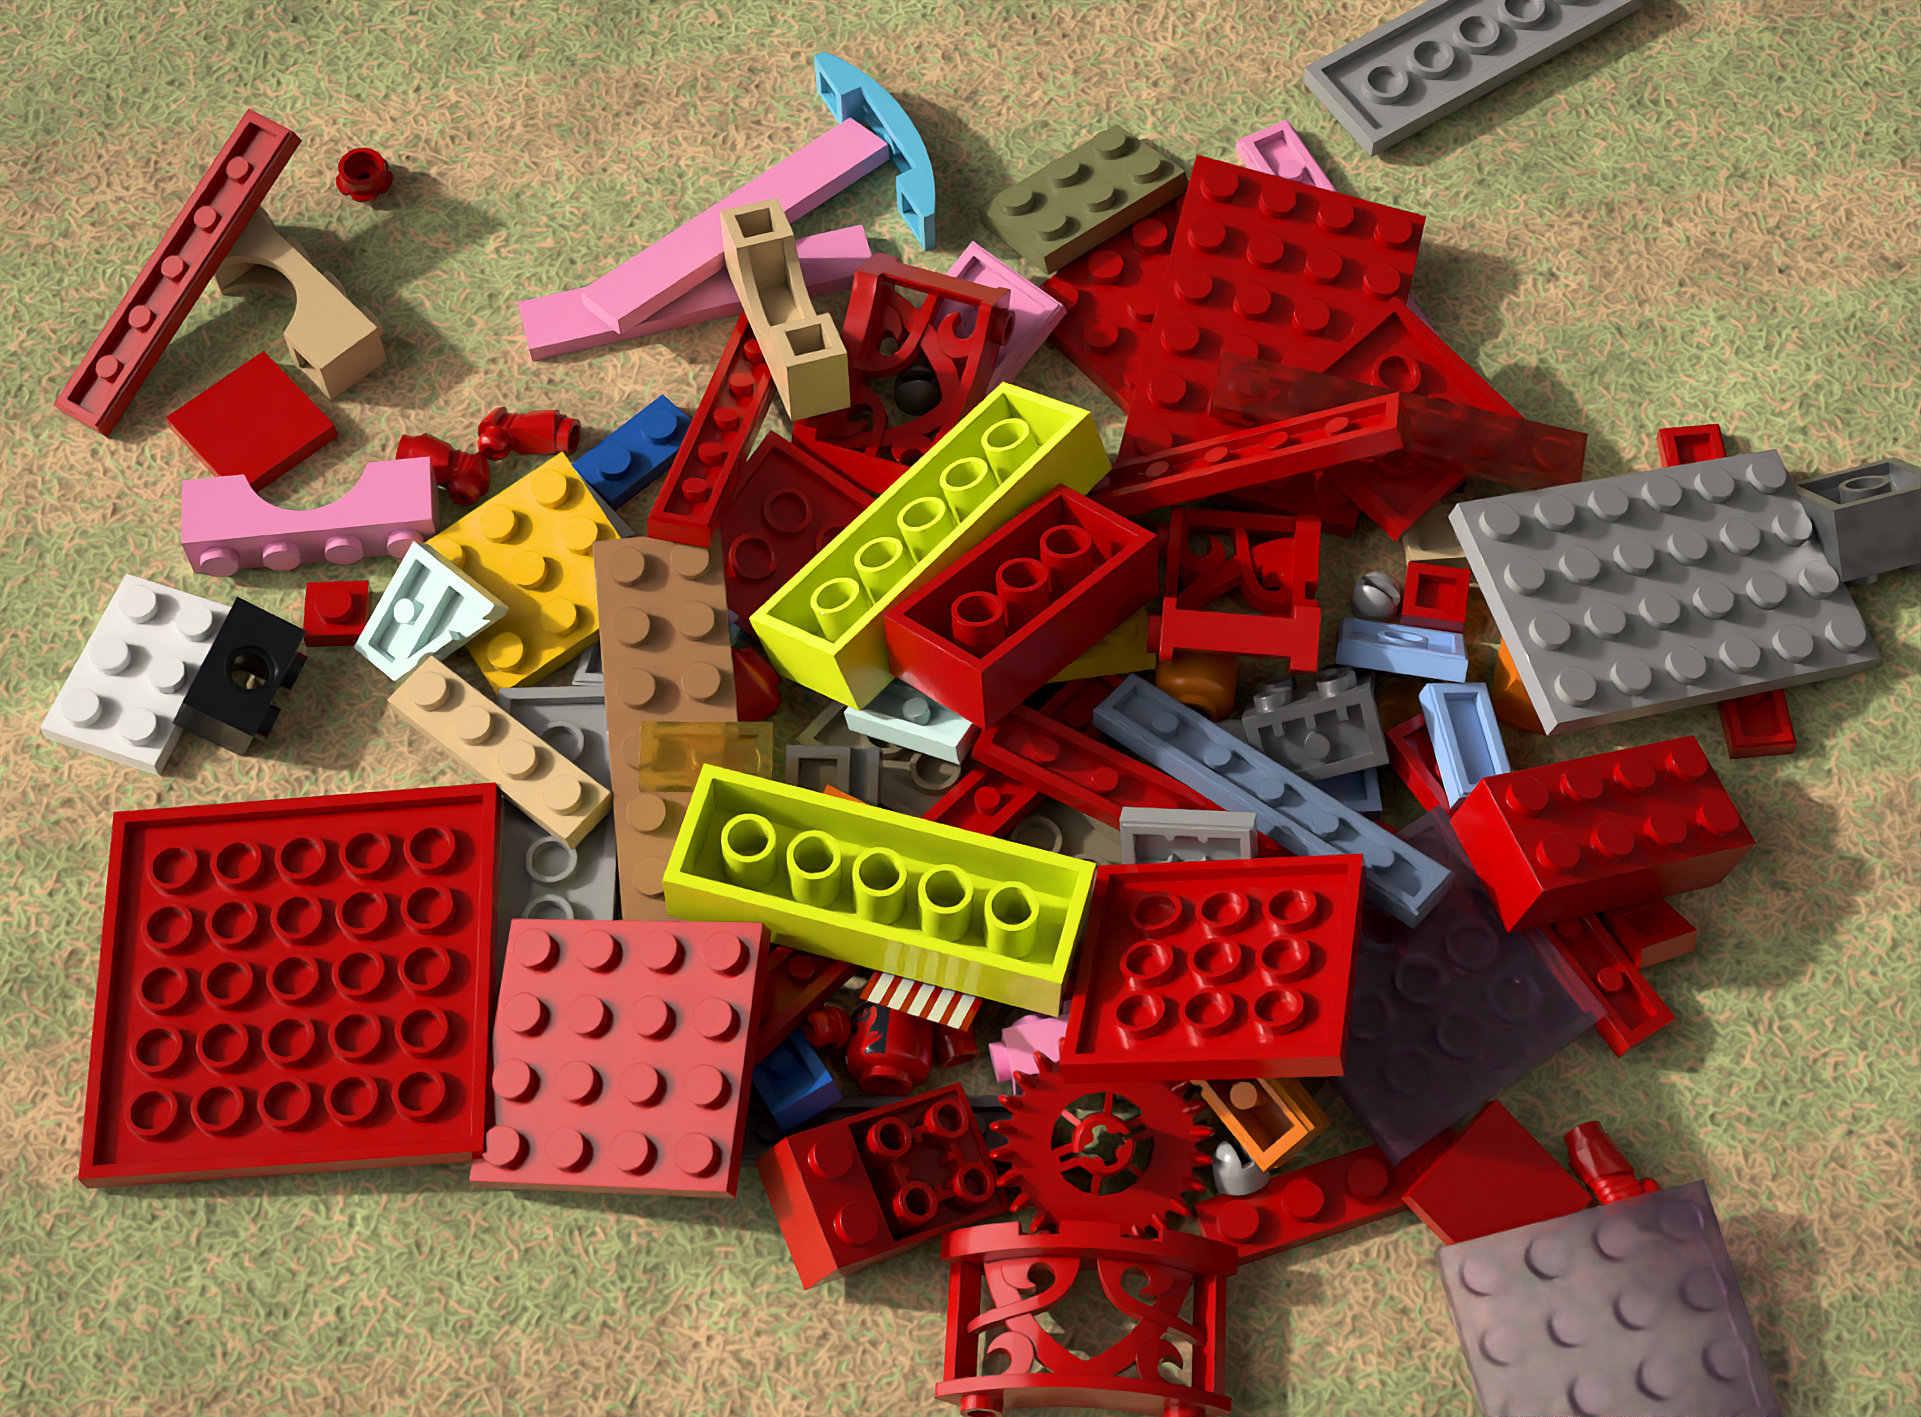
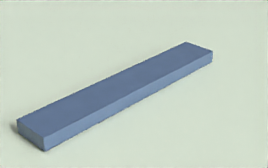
M1134 673L1093 710L1092 725L1225 810L1256 813L1257 830L1296 855L1316 856L1363 853L1367 869L1364 898L1413 929L1418 926L1453 886L1454 872Z

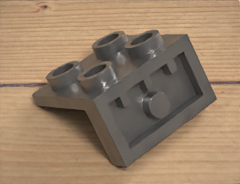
M1331 663L1319 669L1321 677L1296 683L1294 675H1282L1258 683L1259 692L1249 695L1242 716L1248 745L1308 782L1390 763V756L1374 698L1376 682L1374 669Z

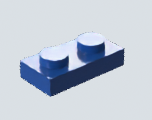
M662 394L571 465L615 512L671 468L692 420Z
M800 1027L796 1028L753 1068L752 1081L783 1134L804 1121L816 1117L821 1111L843 1099L836 1084L811 1044L805 1038Z

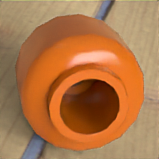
M1173 651L1172 664H1160L1158 655L1154 686L1211 722L1217 723L1227 718L1236 704L1239 676L1238 658L1236 655Z

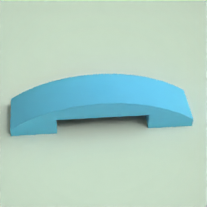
M827 52L815 55L817 92L839 124L850 117L858 123L864 121L873 134L888 143L890 161L900 174L896 176L897 210L923 249L927 251L936 246L937 233L935 181L927 150L914 124L898 102L863 71Z

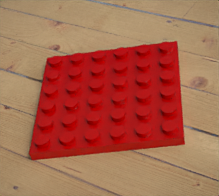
M497 783L113 812L78 1180L87 1189L466 1163L472 1162L474 1159L484 1158L482 1153H484L485 1134L488 1132L489 1054L495 1015L502 795L497 787Z

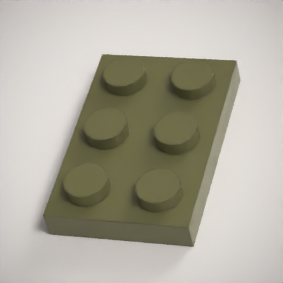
M1116 124L1107 130L1099 132L1091 140L1061 158L1051 161L1046 167L1014 186L1004 189L999 195L977 208L981 223L987 230L1044 273L1050 275L1185 193L1188 181L1185 170Z

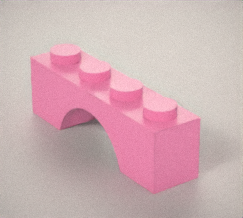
M430 457L368 462L361 478L346 495L329 505L311 510H288L269 504L253 491L245 475L182 480L181 544L194 574L205 573L214 577H225L236 573L240 569L260 567L287 571L298 567L301 563L322 561L349 565L358 562L363 557L384 555L404 559L413 541L425 543L440 533L439 488Z

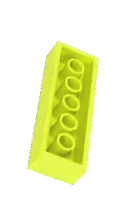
M1002 382L749 618L775 672L855 710L861 711L896 678L889 671L884 615L1059 483L1085 496L1112 469L1091 412Z
M704 763L662 882L668 916L695 922L763 923L771 930L770 942L1058 1017L1092 900L1096 863Z

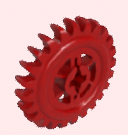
M1062 1036L1058 1039L1059 1060L1055 1062L1039 1050L1034 1051L1033 1058L1039 1071L1036 1077L1020 1070L1013 1071V1078L1024 1091L1021 1097L1007 1094L998 1096V1101L1013 1113L1012 1119L990 1123L992 1131L1008 1137L1009 1141L1008 1144L991 1150L989 1157L992 1160L1010 1162L1012 1168L998 1177L996 1185L999 1188L1019 1186L1021 1189L1009 1206L1010 1211L1017 1213L1032 1206L1036 1209L1029 1225V1231L1032 1234L1038 1233L1051 1222L1055 1224L1054 1234H1059L1060 1220L1121 1223V1236L1126 1234L1128 1236L1140 1235L1141 1239H1146L1145 1227L1151 1225L1158 1232L1161 1228L1171 1230L1165 1216L1168 1210L1184 1217H1190L1192 1211L1181 1197L1182 1191L1188 1190L1203 1193L1207 1190L1206 1185L1191 1174L1192 1167L1208 1166L1215 1162L1211 1155L1195 1149L1196 1142L1212 1137L1215 1134V1130L1209 1126L1193 1124L1192 1118L1206 1109L1208 1103L1205 1099L1184 1100L1183 1094L1192 1085L1190 1080L1065 1084L1059 1065L1065 1037ZM1105 1092L1103 1110L1100 1112L1089 1113L1078 1120L1065 1109L1067 1105L1083 1095ZM1113 1094L1121 1095L1140 1109L1142 1114L1125 1121L1112 1114ZM1062 1115L1075 1127L1072 1129L1070 1142L1052 1149L1051 1139L1054 1125L1058 1117ZM1101 1125L1109 1134L1120 1133L1122 1135L1130 1133L1131 1129L1143 1125L1144 1127L1141 1131L1121 1137V1142L1112 1146L1114 1158L1108 1162H1104L1096 1153L1088 1155L1080 1153L1060 1162L1059 1157L1084 1151L1085 1146L1094 1141L1092 1129L1096 1126ZM1151 1138L1152 1147L1149 1161L1145 1169L1141 1171L1131 1163L1134 1158L1136 1143ZM1079 1165L1093 1174L1090 1192L1079 1190L1065 1180L1061 1172ZM1127 1168L1138 1177L1136 1181L1120 1191L1098 1194L1102 1176L1116 1175Z

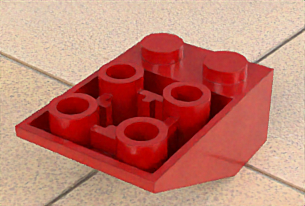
M961 1082L785 1137L754 1161L804 1290L857 1273L941 1239L942 1233L968 1228L1010 1210V1202L1004 1188H999L996 1185L999 1175L992 1159L989 1157L988 1148Z

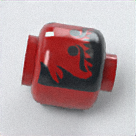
M865 1002L853 1010L850 1018L852 1022V1035L850 1041L846 1044L844 1063L851 1077L859 1081L858 1084L862 1090L875 1096H906L911 1093L912 1088L917 1087L928 1079L933 1061L935 1042L934 1022L872 1002Z

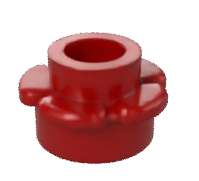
M356 148L347 152L340 159L338 164L339 174L336 176L335 181L337 189L342 195H350L352 200L356 202H370L375 200L380 193H386L393 183V174L391 171H388L389 164L380 153L370 148ZM367 176L370 177V178H367V179H364V180H360V178H362V177H367Z

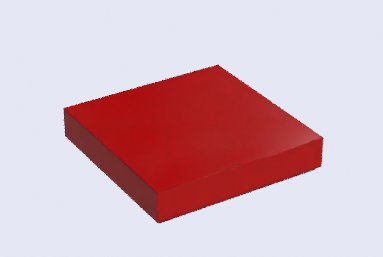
M262 351L165 417L173 433L214 477L245 475L255 493L261 491L338 437L335 425L265 351Z
M1495 1099L1487 1102L1406 1191L1401 1199L1497 1298L1509 1295L1591 1201L1592 1197L1509 1111Z

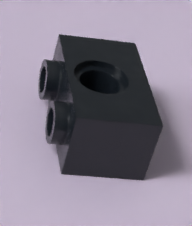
M237 597L175 716L173 724L241 756L244 755L252 738L265 743L281 711L280 708L270 704L279 685L291 690L308 656L297 651L307 631ZM240 670L251 673L258 680L260 687L257 689L240 687L233 680L231 672Z

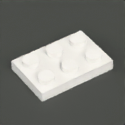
M126 573L40 727L45 738L159 776L184 731L183 728L173 724L175 716L231 607Z

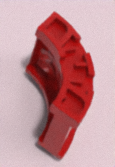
M877 252L855 270L850 302L840 335L842 343L847 350L850 408L796 420L793 425L791 443L856 487L883 494L911 468V466L904 465L906 459L912 456H921L922 458L985 399L1000 345L1006 346L1015 325V312L1008 309L1011 289L1000 286L993 288L900 263L899 257ZM895 285L927 293L928 295L921 310L919 311L911 302L896 292ZM945 298L979 307L975 330L968 338L960 339L955 336L956 329L962 322L959 312L947 315L940 323L937 332L933 328L934 321ZM905 332H906L909 336H908L907 340L905 341V343L903 344V346L901 347V345H902V343H903V341H904ZM887 337L894 338L898 348H900L891 356L879 353L882 341ZM920 350H922L937 376L943 401L921 417L889 428L888 416L881 400L872 390L867 388L870 378H885L902 372L916 359ZM966 364L960 381L955 365ZM866 410L873 413L872 432H868L869 427L865 419L858 423L850 422L856 412ZM937 434L933 441L929 438ZM891 450L895 462L881 458L883 451Z
M1171 505L1170 523H1157L1158 559L1167 560L1163 614H1149L1146 653L1159 654L1160 664H1172L1173 651L1286 659L1288 674L1315 676L1318 662L1321 608L1318 607V600H1314V595L1318 588L1322 515L1297 513L1296 516L1184 508L1181 505ZM1191 531L1230 534L1235 556L1225 561L1224 547L1216 537L1208 534L1207 555L1200 557L1193 555L1187 544ZM1247 536L1279 539L1268 541L1249 549ZM1179 577L1190 586L1177 596ZM1261 577V585L1258 583L1257 578ZM1240 585L1241 594L1245 601L1254 610L1264 615L1201 611L1200 609L1218 596ZM1270 587L1279 588V590L1270 591L1266 589Z
M1060 1220L1059 1234H1051L1050 1231L1028 1234L1022 1232V1225L1019 1221L980 1225L942 1233L940 1260L950 1263L944 1376L943 1382L935 1384V1399L960 1406V1414L962 1416L1002 1417L1003 1410L1037 1407L1107 1409L1154 1417H1217L1232 1413V1398L1225 1396L1227 1277L1237 1275L1238 1247L1206 1237L1163 1228L1158 1232V1238L1151 1240L1141 1239L1140 1235L1121 1237V1223ZM1049 1270L1055 1277V1283L1048 1290L1022 1300L1020 1295L1036 1292V1284L1031 1283L1028 1279L1032 1271ZM1079 1270H1096L1101 1287L1112 1304L1127 1316L1140 1321V1323L1114 1346L1087 1361H1083L1057 1343L1033 1316L1044 1313L1058 1305L1072 1290ZM1127 1274L1144 1276L1148 1281V1285L1144 1289L1139 1290V1297L1144 1300L1155 1301L1153 1306L1135 1299L1124 1291L1121 1286L1122 1278ZM982 1275H984L996 1308L980 1315ZM1193 1285V1317L1191 1325L1179 1318L1178 1315L1185 1303L1190 1286ZM1006 1325L1009 1332H1005L993 1340L987 1350V1361L995 1355L1004 1354L1011 1359L1010 1367L999 1375L977 1376L979 1334ZM1166 1333L1183 1339L1192 1345L1191 1387L1169 1383L1159 1374L1158 1367L1166 1362L1173 1363L1181 1370L1183 1369V1359L1178 1349L1172 1343L1162 1339ZM1034 1359L1051 1373H1030ZM1133 1365H1136L1138 1378L1118 1376Z

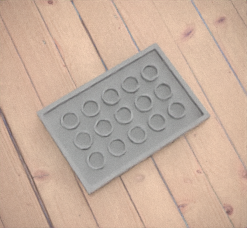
M1777 449L1461 502L1456 504L1448 516L1547 736L1857 674L1871 670L1882 659L1844 582L1839 581L1837 572L1828 564L1812 529V523L1798 498V491Z

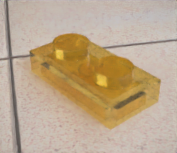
M640 721L638 775L640 792L693 793L704 763L773 781V722Z

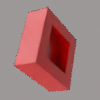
M1408 561L1400 625L1463 634L1471 570Z
M369 580L306 582L303 629L307 631L303 638L306 647L355 646L371 618L372 589Z
M1662 897L1603 912V926L1639 970L1695 951L1697 929Z

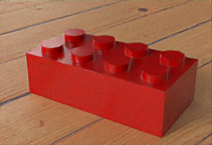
M1059 483L884 615L890 674L986 731L1159 594L1157 535Z
M1694 735L1484 777L1449 821L1508 933L1714 886L1721 883L1756 844Z

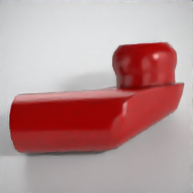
M827 1002L808 1014L807 1019L801 1024L807 1041L812 1046L821 1048L824 1053L840 1050L850 1041L852 1035V1022L848 1013L840 1006H830Z

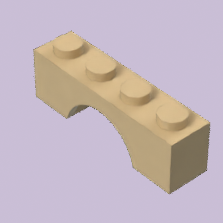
M773 198L721 210L720 218L725 266L791 422L850 408L846 349L830 314L816 315L803 279L795 236L779 199Z
M260 205L209 283L221 295L245 289H265L280 293L291 299L296 304V310L283 334L294 366L332 401L387 360L380 338L385 335L384 328L376 315L368 307L363 305L357 308L348 300L344 287L331 272L326 270L321 274L311 265V259L306 250L294 237L289 236L284 239L275 230L272 219Z

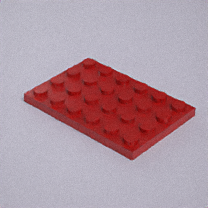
M1196 155L1116 464L1123 460L1271 424L1263 415L1270 401L1391 298L1396 296L1403 304H1407L1426 216ZM1303 472L1271 480L1258 488H1237L1213 494L1205 499L1253 513L1296 516L1297 513L1322 515L1321 531L1349 539L1356 528L1360 510L1323 472L1315 474Z

